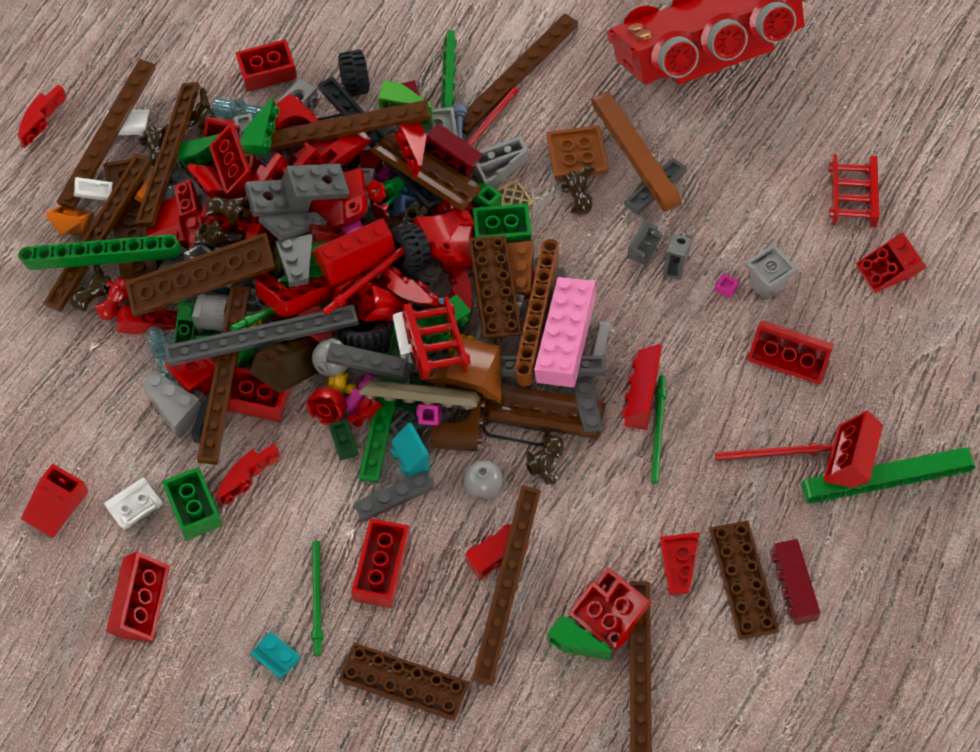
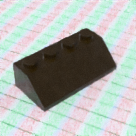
M309 336L282 341L257 353L250 373L278 393H281L319 373L312 363V354L317 343Z

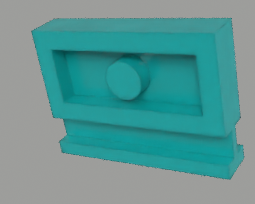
M271 631L250 652L253 658L280 680L301 659L298 653Z

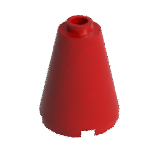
M366 284L359 293L362 297L361 302L357 301V314L359 319L365 322L393 320V315L402 312L403 305L410 302L376 285Z

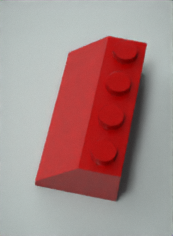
M230 122L209 147L225 195L230 198H245L246 190L244 186L246 182L252 181V173L241 146L235 124Z
M384 218L317 247L313 256L331 288L375 268L396 250L392 234Z
M761 320L747 360L820 385L834 344Z
M660 344L638 350L637 357H633L631 368H634V374L630 373L628 381L631 389L626 390L625 401L628 404L627 407H623L621 418L625 419L624 426L647 430L662 350V345Z
M868 410L838 425L824 476L826 483L855 488L870 481L883 424Z
M139 552L123 557L107 624V633L122 639L147 642L154 640L169 573V565Z

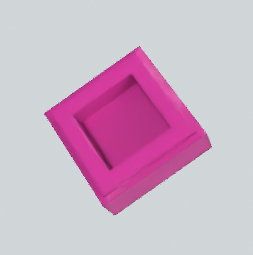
M723 273L715 285L714 291L731 298L740 281Z

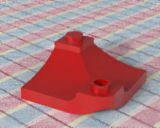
M361 168L343 172L350 193L348 198L312 200L310 204L312 212H317L327 221L326 228L320 230L327 233L356 223L364 215L368 203L364 172ZM322 180L326 184H330L328 180Z
M453 209L452 212L445 214L417 216L414 219V224L425 232L429 240L431 255L449 266L472 267L469 238H474L473 226L475 223L468 210Z
M607 567L596 583L591 582L568 614L601 642L604 641L610 648L619 649L628 640L631 629L652 602L618 573ZM615 636L619 637L617 642H614Z

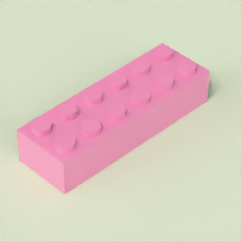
M557 278L534 369L537 383L575 387L597 295L595 281Z

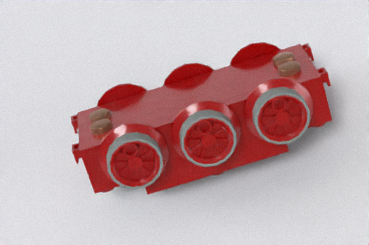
M670 0L668 8L661 11L650 5L635 6L623 15L620 25L612 27L607 31L608 41L613 44L616 61L643 84L653 83L654 80L660 78H671L679 85L774 51V43H780L788 39L793 32L805 27L802 1L804 2L805 0Z

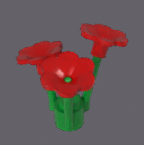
M395 177L383 183L371 180L366 186L368 198L376 203H380L385 198V190L388 194H393L381 206L376 203L371 205L370 211L378 220L384 218L385 222L388 221L390 217L386 212L389 209L388 206L397 197L401 196L400 191L404 189V182L400 177Z

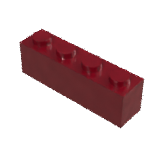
M798 539L774 543L770 556L772 563H776L777 566L776 577L783 586L781 593L789 606L787 607L789 619L793 620L794 625L818 621L821 612Z

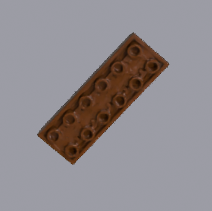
M395 130L389 131L371 149L370 152L461 211L481 191L477 183L425 149L417 178H414L412 172L408 169V163L402 155L399 143L396 142L395 135L397 131Z
M506 235L469 238V250L483 338L521 336L522 331Z
M501 384V402L489 399L484 420L599 439L600 435L598 431L584 433L576 399L580 397ZM596 400L602 421L605 403Z
M749 521L709 527L712 545L738 639L742 640L779 633Z
M355 642L351 647L338 679L346 685L450 721L456 720L470 683L469 681Z

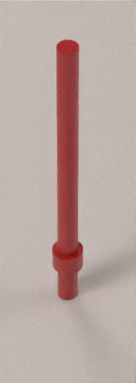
M513 87L466 143L472 146L519 92L517 88Z
M402 246L344 293L334 297L332 302L322 309L323 313L327 316L337 307H342L348 298L404 254Z
M808 443L805 446L715 452V460L803 453L816 455L818 452H830L833 444L817 445V443Z

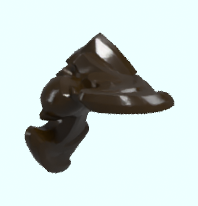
M201 87L199 93L200 102L192 111L188 125L194 126V124L199 123L198 126L204 130L206 118L217 117L210 108L207 90Z

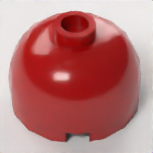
M328 386L314 391L306 404L310 415L313 418L316 416L318 419H321L320 423L324 425L340 421L347 408L346 399L343 394L337 389Z

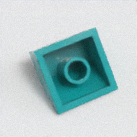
M410 422L391 440L392 449H390L393 459H398L400 463L398 466L402 475H406L408 478L424 470L426 473L430 471L429 453Z

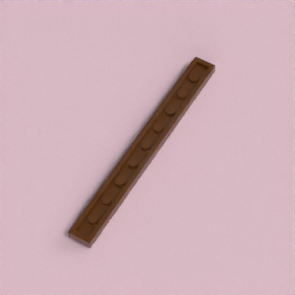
M564 13L467 108V116L463 119L462 132L468 135L503 100L513 87L516 88L578 27V21Z
M142 59L138 60L57 199L58 205L75 210L81 200V197H74L75 178L93 179L156 70L155 64Z
M198 82L183 83L181 85L135 221L138 228L155 226L200 90Z
M427 100L275 130L271 136L272 144L268 152L304 145L305 142L309 144L398 126L400 124L431 119L429 104Z
M135 153L81 242L106 240L153 162L150 158ZM89 266L65 267L43 304L48 308L62 312Z
M231 286L222 333L231 332L230 326L241 321L246 316L251 293L250 287ZM239 351L217 356L197 456L198 463L218 465Z
M521 485L471 681L489 686L493 684L541 493L539 489Z
M629 581V584L650 600V582ZM649 606L629 633L630 752H652Z

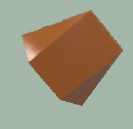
M463 336V346L465 352L469 353L471 363L468 364L467 372H462L460 364L437 368L428 379V382L445 387L447 384L482 393L484 398L501 402L500 346ZM455 347L445 359L458 357Z

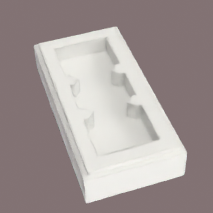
M75 178L74 197L106 201L112 192V182Z

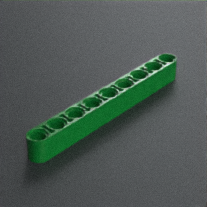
M158 235L28 246L19 251L18 258L27 269L40 270L174 259L182 254L183 247L174 235Z
M965 447L873 465L870 481L855 488L826 483L824 481L825 475L808 478L800 484L806 503H817L967 473L975 469L976 466L970 449Z

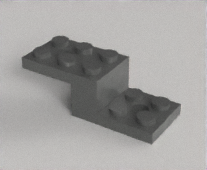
M340 164L287 166L282 180L246 182L244 186L253 217L271 214L308 212L312 200L348 198L350 194ZM322 180H328L330 184H326ZM263 196H269L272 200H267Z

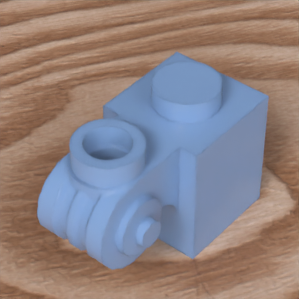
M405 185L404 189L400 191L401 196L397 197L393 202V216L403 217L411 204L414 202L419 203Z

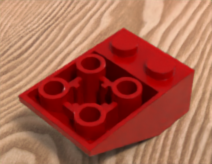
M903 232L855 263L874 293L910 279L927 268Z
M52 463L40 478L21 516V520L53 538L89 491L82 480Z

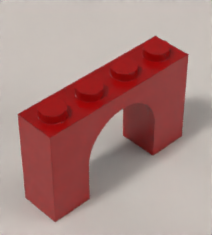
M291 93L276 104L279 107V115L275 119V130L284 129L290 125L320 122L315 118L312 110L306 109L302 101ZM339 138L309 143V145L320 154ZM306 147L294 155L295 162L306 151Z

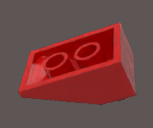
M194 164L186 166L198 186L209 198L219 196L229 200L233 199L225 195L219 174L213 167Z
M176 197L162 202L155 226L146 227L147 236L174 235L181 246L189 248L184 222L179 215Z

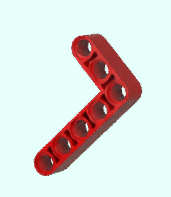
M265 272L255 276V294L277 314L289 317L331 300L335 288L342 283L330 288L324 275L310 280L308 284L287 289L275 277Z

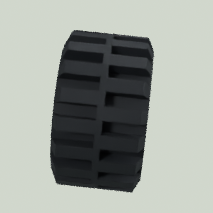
M361 49L339 53L338 64L343 88L350 96L369 93L368 70Z
M413 224L391 230L395 250L401 246L404 250V254L391 264L392 267L395 266L402 271L401 275H408L427 269L431 259V247L425 232Z
M358 319V325L340 329L341 343L346 346L382 354L389 350L388 328L384 321L365 322Z

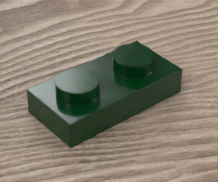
M347 419L328 424L340 461L358 456V450Z

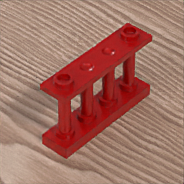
M834 154L832 161H829L828 172H831L832 207L829 208V218H832V225H836L838 216L866 218V220H869V227H877L879 221L878 156H870L868 163L859 165L838 164L837 154ZM838 171L865 172V174H868V178L865 180L838 179ZM838 186L865 187V189H868V193L866 195L838 194ZM838 201L865 202V204H868L869 209H838Z
M444 297L443 307L418 312L412 309L411 303L403 305L402 317L421 381L428 380L433 369L460 364L462 372L465 373L467 372L468 364L471 363L470 355L465 352L454 317L453 303L450 304L448 297ZM444 314L447 320V324L425 328L418 327L417 325L418 319ZM450 331L452 340L428 345L422 342L424 335ZM454 347L458 356L431 361L427 358L428 352Z

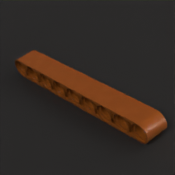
M607 91L591 98L595 111L661 209L666 212L681 205L682 201L679 193L610 92Z
M554 239L545 240L541 246L515 365L516 380L521 386L532 384L535 376L534 369L544 334L560 258L558 242Z

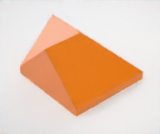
M57 206L46 211V216L60 236L67 233L85 236L95 212L77 208L71 210L63 206Z

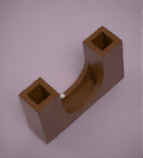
M436 384V387L468 390L447 384L446 387ZM479 393L481 399L477 407H473L471 414L464 421L432 425L431 448L478 451V444H482L483 433L479 431L480 427H484V415H481V411L485 410L486 398H483L482 393Z

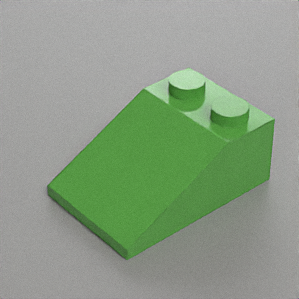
M393 81L383 82L378 97L379 109L425 100L403 84ZM428 102L431 119L413 123H421L423 128L432 130L434 127L433 106Z

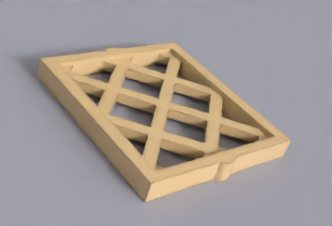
M517 179L496 189L498 192L504 190L502 205H513V200L519 201V204L526 202L528 207L534 205V202ZM512 185H515L514 189L508 188ZM507 191L513 192V193H512V196H507V195H506V192H507ZM515 193H520L521 198L514 197ZM504 198L511 199L510 203H503Z

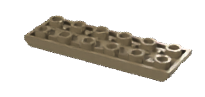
M369 380L359 392L360 395H365L364 397L369 399H375L378 396L384 397V400L395 401L396 399H403V402L406 403L423 401L425 405L441 403L444 407L459 405L463 409L477 407L481 399L478 392L471 390L380 380Z

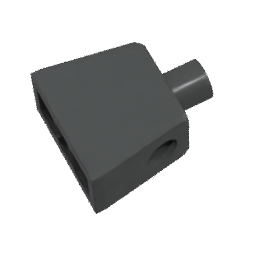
M681 233L680 235L675 234L666 253L663 275L681 280L692 239L688 234ZM676 256L680 257L678 263L673 260Z

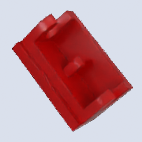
M305 142L306 151L292 166L317 165L323 157Z

